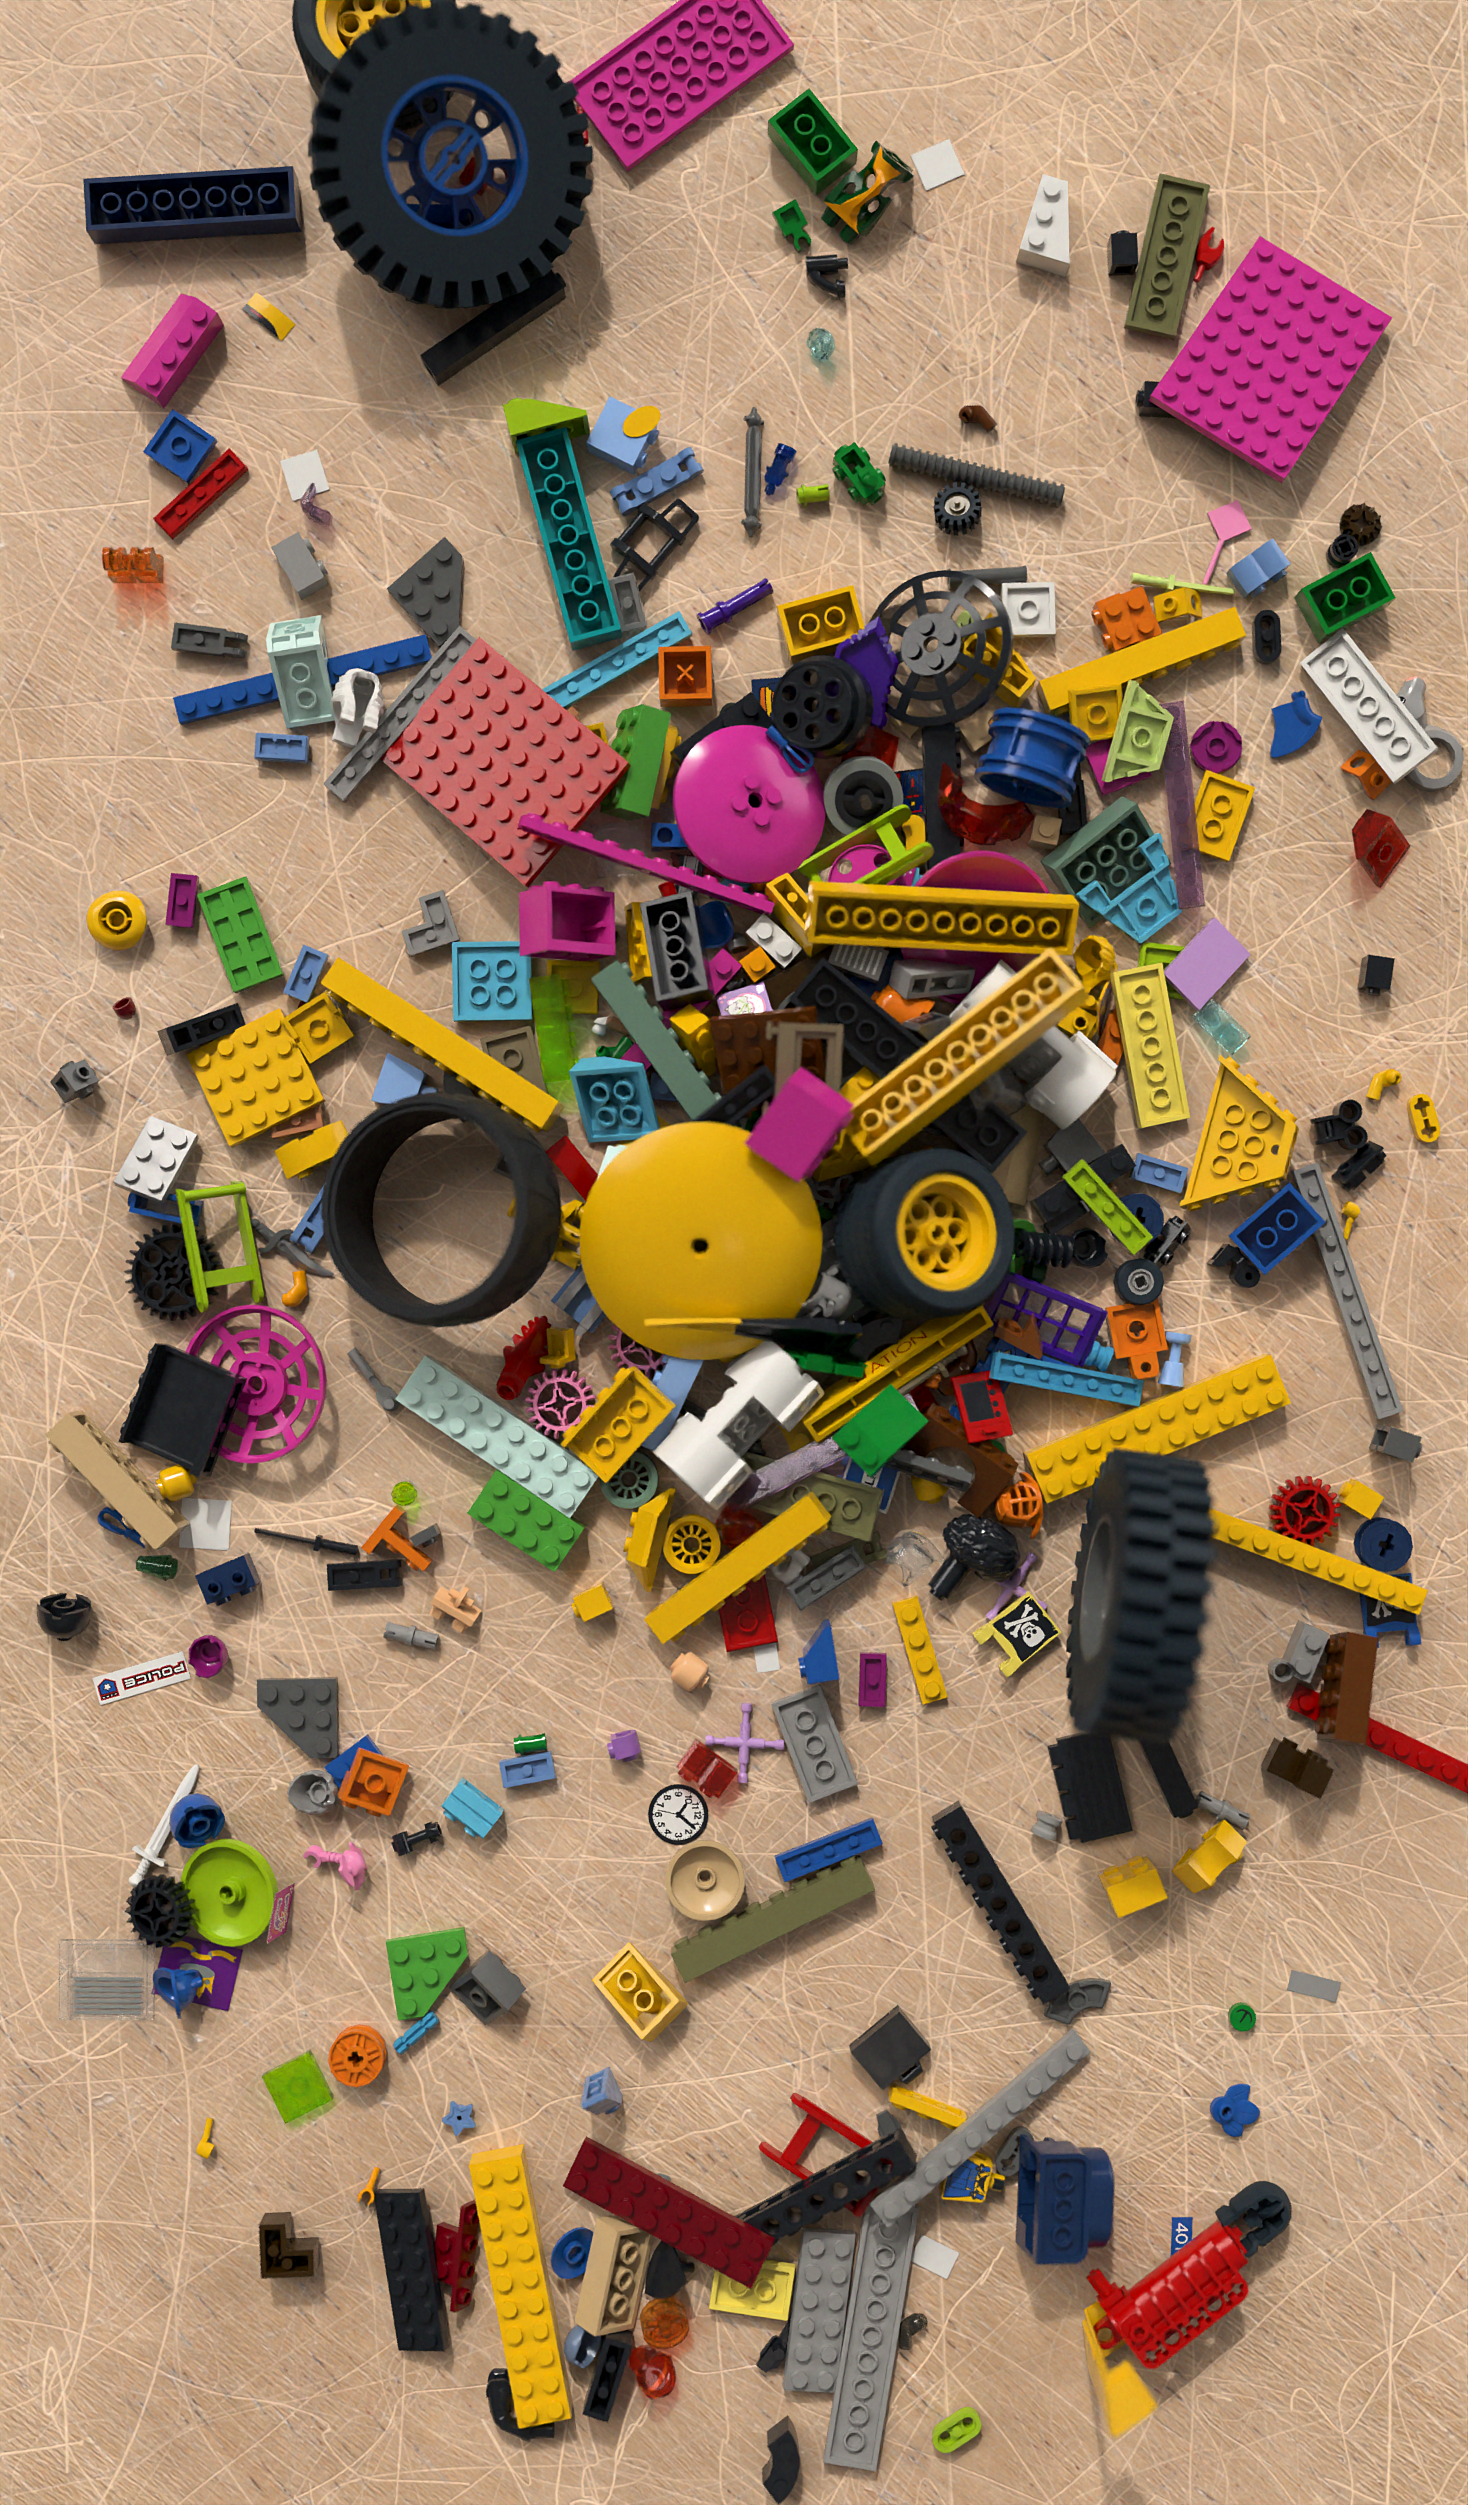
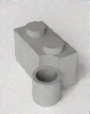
M1298 1620L1283 1658H1274L1268 1664L1269 1674L1281 1682L1288 1681L1294 1676L1310 1683L1330 1634ZM1279 1664H1285V1673L1281 1676H1276V1667Z

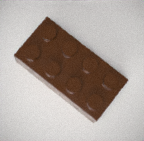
M1347 1631L1332 1634L1328 1638L1325 1645L1327 1662L1323 1666L1321 1674L1324 1686L1318 1698V1705L1321 1707L1320 1717L1317 1718L1315 1723V1732L1318 1733L1317 1740L1346 1746L1366 1745L1378 1637Z

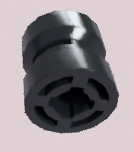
M1347 534L1339 535L1335 538L1326 551L1328 563L1335 568H1341L1349 564L1358 551L1357 541L1354 537Z

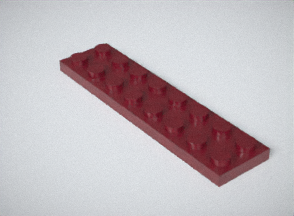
M587 2136L563 2184V2187L750 2289H752L775 2240L772 2236Z

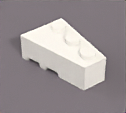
M1045 174L1042 175L1016 262L1066 277L1070 264L1068 181Z

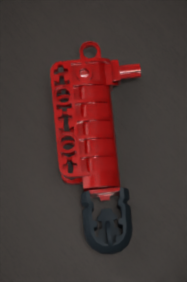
M1257 2181L1248 2185L1229 2200V2206L1222 2205L1215 2211L1219 2221L1216 2220L1128 2290L1124 2285L1119 2288L1115 2282L1110 2284L1099 2268L1091 2270L1086 2279L1098 2293L1096 2298L1102 2309L1106 2312V2315L1094 2324V2333L1097 2338L1098 2332L1103 2328H1108L1112 2331L1111 2338L1108 2341H1100L1097 2338L1099 2347L1104 2350L1110 2349L1124 2339L1144 2367L1156 2369L1240 2304L1248 2296L1249 2292L1246 2281L1238 2271L1249 2263L1244 2255L1248 2258L1252 2257L1258 2252V2246L1264 2247L1287 2228L1291 2220V2202L1285 2191L1277 2184L1268 2181ZM1246 2212L1242 2217L1250 2229L1255 2226L1257 2228L1246 2234V2237L1240 2241V2236L1243 2235L1236 2224L1233 2226L1229 2224L1233 2220L1239 2219L1241 2214ZM1240 2283H1242L1239 2286L1241 2290L1240 2293L1237 2294L1235 2291H1232L1230 2294H1228L1235 2286V2284L1239 2285ZM1224 2294H1228L1227 2296L1230 2299L1228 2302H1226ZM1221 2300L1219 2309L1216 2311L1208 2309L1215 2301ZM1205 2311L1208 2317L1205 2319L1203 2315L1200 2316L1202 2314L1201 2312ZM1199 2317L1196 2327L1192 2324L1186 2327L1192 2319ZM1182 2327L1185 2328L1187 2332L1186 2335L1183 2334L1181 2330ZM1176 2332L1179 2334V2339L1174 2344L1165 2342ZM1162 2344L1163 2348L1166 2350L1162 2352L1161 2348L1158 2349L1159 2345ZM1157 2350L1154 2353L1156 2356L1155 2360L1152 2361L1150 2358L1145 2360L1147 2357L1146 2353Z

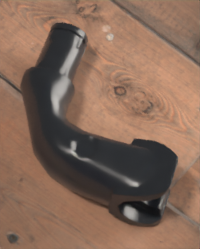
M492 2369L488 2376L486 2397H488L489 2410L493 2422L501 2430L526 2442H531V2439L554 2438V2422L519 2429L517 2417L512 2415L510 2408L512 2391L508 2369Z

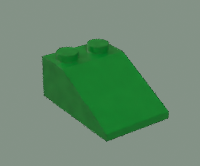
M889 1384L851 1418L832 1439L873 1478L929 1421Z

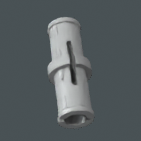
M388 1621L383 1638L405 1642L406 1646L410 1647L413 1644L435 1650L439 1634L416 1629L417 1626L411 1625L406 1627Z
M1200 1791L1197 1795L1198 1807L1215 1815V1819L1219 1821L1225 1819L1242 1830L1247 1826L1248 1819L1250 1818L1249 1813L1229 1805V1802L1224 1799L1221 1801L1203 1791Z

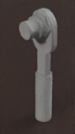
M356 1348L352 1349L347 1355L377 1390L376 1398L386 1411H395L400 1405V1402L395 1400L397 1394L391 1387L383 1386Z

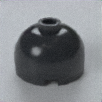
M59 1593L42 1598L40 1605L37 1604V1620L44 1633L59 1641H68L72 1637L79 1635L87 1628L90 1621L91 1601L88 1597L76 1594L77 1599H66L67 1593Z

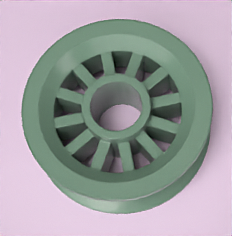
M638 1450L629 1458L631 1460L630 1468L625 1463L623 1465L624 1470L620 1469L618 1471L620 1474L613 1476V1478L618 1479L617 1481L605 1483L600 1478V1486L605 1497L612 1504L621 1508L631 1509L644 1505L652 1498L658 1485L656 1465L649 1456ZM635 1461L641 1463L636 1469H634ZM644 1466L647 1471L639 1473L638 1471ZM625 1472H632L636 1475L637 1481L634 1485L627 1486L623 1483L622 1475ZM647 1475L649 1477V1481L640 1479V1477ZM639 1483H640V1484L648 1485L647 1488H646V1490H644V1489L639 1485ZM619 1484L620 1487L614 1491L612 1486ZM635 1488L638 1489L642 1494L637 1496ZM622 1489H625L623 1497L618 1495ZM629 1490H631L633 1498H627Z

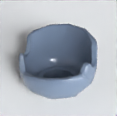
M579 2325L573 2327L565 2338L564 2353L566 2360L575 2366L587 2368L598 2353L602 2335L595 2337Z

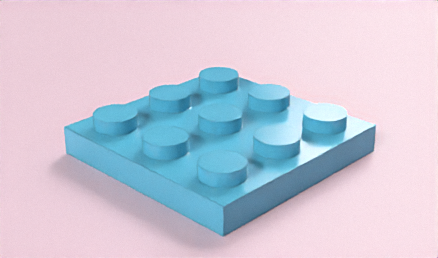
M520 941L452 942L454 1022L533 1020L532 957L520 956Z

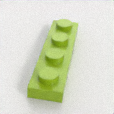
M1081 1159L1062 1176L1066 1183L1132 1255H1135L1153 1238L1084 1160Z

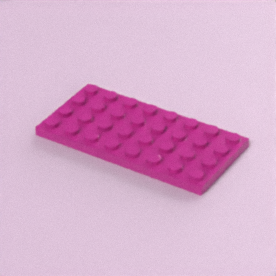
M679 0L570 81L574 82L579 93L574 101L585 110L590 123L628 172L794 50V43L761 0Z

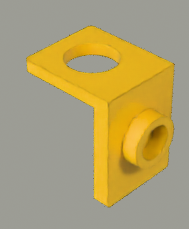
M1182 587L1154 596L1156 620L1159 623L1184 615L1197 618L1203 617L1200 592L1197 590ZM1191 596L1195 601V609L1191 604Z

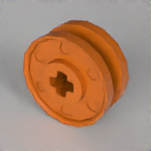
M357 2024L347 2027L338 2035L329 2050L328 2063L332 2074L346 2086L360 2087L368 2085L377 2078L386 2062L387 2047L385 2040L377 2030L370 2026Z

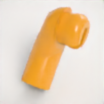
M305 1270L292 1272L294 1286L288 1293L282 1295L284 1306H298L307 1296L308 1285Z

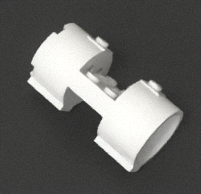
M1001 959L949 1015L951 1025L1017 973ZM1055 1026L1007 1062L1019 1078L1028 1082L1022 1093L1023 1097L1029 1101L1033 1108L1045 1114L1061 1130L1071 1125L1094 1103L1116 1074L1115 1069L1118 1067L1080 1031L1071 1038H1067Z
M764 1341L729 1363L724 1374L735 1386L729 1388L724 1393L723 1399L716 1407H712L707 1411L705 1419L701 1422L691 1413L687 1412L684 1417H680L675 1422L670 1431L671 1433L653 1453L696 1494L717 1511L753 1472L740 1459L773 1422L790 1432L825 1392L808 1373L804 1374V1371L772 1341Z

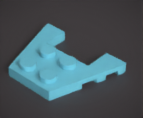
M1155 833L1138 846V849L1152 870L1112 901H1110L1098 881L1091 882L1076 894L1079 900L1140 944L1182 913L1175 883L1171 879L1168 867L1169 861L1164 853L1163 839L1160 833Z

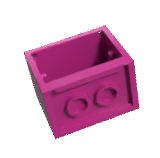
M553 881L543 882V886H529V890L520 892V956L570 961H593L615 956V892L604 891V887L601 886L582 889L581 884H567L566 887H561L559 882Z
M801 1067L788 1079L745 1142V1145L799 1182L804 1175L809 1178L823 1160L822 1156L826 1154L838 1138L835 1133L839 1135L853 1117L850 1111L854 1104Z

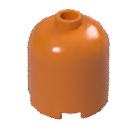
M889 984L881 992L875 990L871 997L874 1002L901 1025L906 1020L931 1013L935 1001L927 997L905 999Z

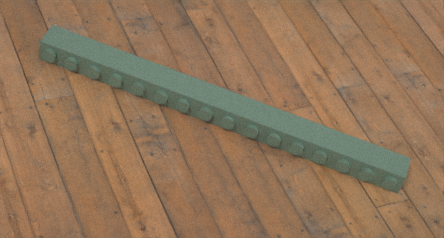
M616 960L591 978V981L689 1118L693 1120L720 1099L721 1096L718 1092L713 1095L708 1088L711 1084L710 1080L703 1071L698 1073L692 1064L696 1061L687 1049L684 1051L680 1049L677 1044L680 1039L672 1028L668 1030L661 1022L665 1018L656 1006L651 1008L645 999L649 995L641 984L635 986L630 977L633 976V973L626 963L620 964ZM737 1121L732 1127L740 1129L742 1125ZM856 1297L852 1300L846 1312L839 1318H836L835 1321L837 1323L844 1321L864 1306L861 1299Z

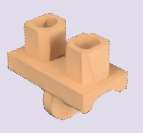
M465 1586L461 1593L453 1588L448 1591L440 1587L430 1602L432 1604L430 1615L438 1620H443L446 1613L455 1618L451 1626L460 1633H463L469 1626L472 1627L481 1609L472 1605L474 1600L466 1596L469 1588Z

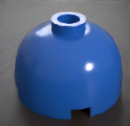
M199 1793L190 1794L179 1800L171 1810L169 1819L174 1839L182 1847L190 1849L206 1845L205 1840L211 1836L215 1839L224 1827L225 1816L219 1804L210 1796Z

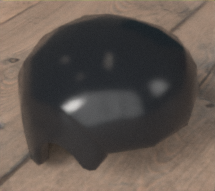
M1083 1228L1074 1231L1071 1235L1073 1240V1256L1071 1261L1076 1266L1083 1268L1100 1266L1108 1256V1253L1105 1251L1106 1240L1093 1229Z

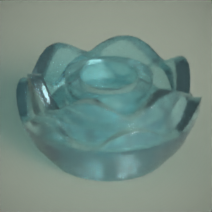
M816 327L809 332L806 344L811 350V357L820 362L828 360L835 349L833 335L825 328Z

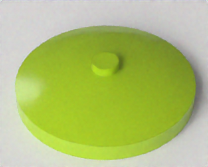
M234 1839L212 1841L191 1855L185 1864L180 1882H183V1890L191 1889L188 1898L195 1899L194 1903L191 1904V1907L197 1910L192 1915L196 1920L193 1924L194 1928L208 1940L223 1946L235 1947L245 1945L261 1936L270 1927L275 1893L278 1892L275 1875L267 1860L252 1846Z

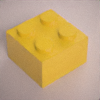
M1139 1855L1132 1857L1127 1861L1128 1864L1120 1867L1117 1865L1110 1866L1103 1870V1874L1098 1875L1109 1904L1118 1918L1168 1898L1157 1870L1147 1856L1142 1857Z

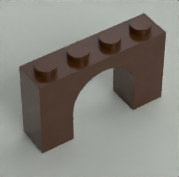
M932 1402L923 1414L929 1422L901 1450L913 1451L917 1456L926 1458L934 1449L944 1446L954 1447L965 1452L975 1465L976 1475L972 1478L966 1492L961 1493L957 1503L979 1518L1014 1477L1019 1463L1011 1455L1003 1453L995 1447L990 1440L968 1444L962 1422L952 1416L946 1408Z

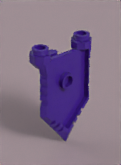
M878 616L864 626L865 629L862 630L861 628L857 631L858 634L854 633L851 639L847 638L839 644L834 657L851 663L867 679L874 703L873 718L869 728L882 731L883 726L885 727L887 722L885 705L889 700L888 695L891 693L890 688L894 682L892 680L894 675H896L899 662L894 651H891V643H888V636L885 637L886 631ZM838 683L833 687L832 692L834 696H836L840 690Z

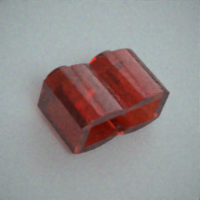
M696 1738L676 1765L679 1769L678 1774L688 1782L692 1780L700 1785L699 1790L709 1798H712L714 1795L719 1799L738 1772L737 1768Z

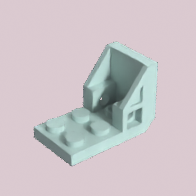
M322 615L270 623L266 637L267 652L286 728L335 721L331 701L333 691L327 670L328 657Z

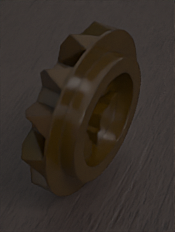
M1365 503L1353 504L1341 516L1340 532L1342 535L1347 534L1354 537L1358 546L1368 545L1380 533L1382 528L1381 515H1378L1375 507H1369ZM1363 515L1364 523H1367L1369 526H1365L1360 533L1359 525L1355 524V522Z

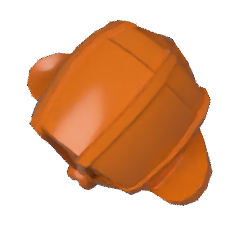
M1021 1472L1019 1476L1022 1481L1004 1488L994 1499V1509L997 1521L1001 1524L1020 1529L1032 1527L1029 1539H1034L1039 1532L1043 1519L1042 1496L1039 1486L1032 1476L1027 1472Z

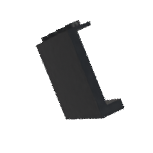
M155 1343L148 1353L147 1366L139 1378V1387L136 1395L130 1402V1411L127 1420L121 1426V1436L118 1442L132 1443L190 1469L189 1474L198 1478L211 1477L247 1378L172 1345Z

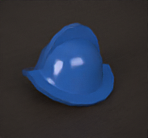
M158 1968L153 1973L154 1986L160 1996L176 2009L177 2019H181V2011L193 2002L197 1989L203 1986V1976L198 1970L193 1969L186 1971L183 1969L170 1970L168 1968Z

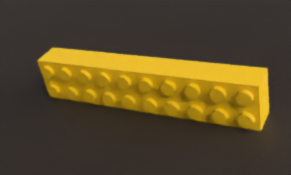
M810 881L805 935L808 943L1043 954L1052 948L1057 955L1072 956L1079 903L1073 895Z
M1052 948L1048 949L853 1102L854 1106L850 1111L853 1117L843 1129L874 1167L1088 1000L1089 996L1083 984Z
M338 957L322 980L321 984L327 988L325 993L343 1005L346 1001L349 1002L347 1008L364 1019L369 1015L371 1017L369 1022L385 1033L389 1029L393 1032L390 1036L407 1047L413 1044L414 1048L412 1050L429 1062L432 1058L436 1059L437 1061L434 1065L452 1076L456 1072L459 1074L456 1078L472 1090L477 1086L481 1089L478 1094L493 1104L500 1101L503 1103L500 1108L516 1119L519 1115L525 1118L523 1123L537 1133L541 1129L548 1133L565 1106L341 958Z
M1262 1354L1142 1403L1140 1406H1135L1025 1451L1023 1454L1033 1479L1039 1486L1042 1501L1047 1504L1093 1485L1095 1477L1099 1478V1467L1102 1461L1106 1462V1454L1109 1451L1112 1452L1113 1448L1167 1455L1291 1404V1401L1272 1355Z
M524 2144L474 2153L470 2159L469 2169L518 2427L520 2429L571 2419L573 2400Z

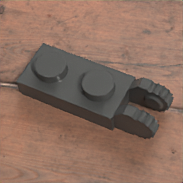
M175 622L171 649L179 652L244 659L245 651L239 648H228L226 643L227 640L239 643L247 642L248 635L227 631L223 628Z

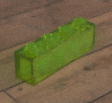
M563 974L529 978L543 1082L571 1080L569 1071L579 1062V1057L574 1058L573 1047H577V1038L575 1031L570 1030L569 1021H573L572 1006L567 1005L566 995L570 994L568 979H563Z

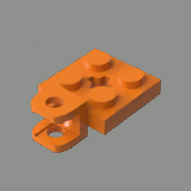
M1158 1298L1150 1304L1141 1306L1128 1303L1106 1307L1105 1311H1108L1106 1317L1112 1348H1114V1358H1127L1129 1372L1133 1379L1157 1376L1159 1373V1363L1156 1352L1168 1350ZM1137 1321L1138 1325L1143 1326V1330L1139 1332L1138 1337L1134 1333H1130L1129 1330L1133 1326L1132 1322ZM1142 1363L1147 1366L1146 1372L1141 1370Z

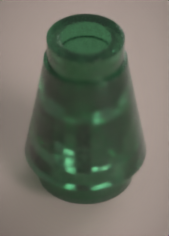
M140 1555L136 1562V1570L167 1581L168 1579L175 1578L178 1570V1560L171 1555Z

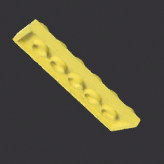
M1157 963L1110 973L1138 1128L1190 1118L1163 964Z

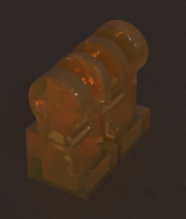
M103 547L102 564L104 570L108 571V577L112 583H136V579L139 583H163V556L156 554L153 547H145L144 550L138 547H131L130 554H127L125 547H118L117 550L112 547Z

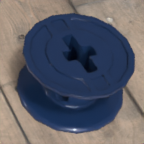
M1130 1194L1119 1198L1134 1216L1137 1213V1209H1139L1137 1218H1141V1224L1153 1236L1148 1243L1152 1242L1160 1234L1164 1225V1214L1160 1204L1153 1197L1145 1194Z
M1383 1517L1371 1518V1520L1369 1519L1362 1523L1355 1533L1353 1542L1355 1553L1360 1561L1368 1567L1383 1572L1396 1571L1404 1566L1411 1557L1413 1549L1412 1538L1406 1527L1397 1521ZM1379 1542H1387V1547H1380Z

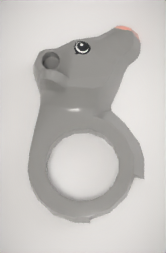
M1411 677L1404 681L1396 696L1430 739L1446 746L1451 754L1452 763L1449 772L1443 778L1432 779L1425 777L1415 768L1405 776V779L1418 790L1427 792L1444 790L1451 786L1452 782L1461 772L1464 761L1462 749L1464 748L1459 739L1450 731L1427 724L1424 703L1426 684L1424 680L1418 677Z

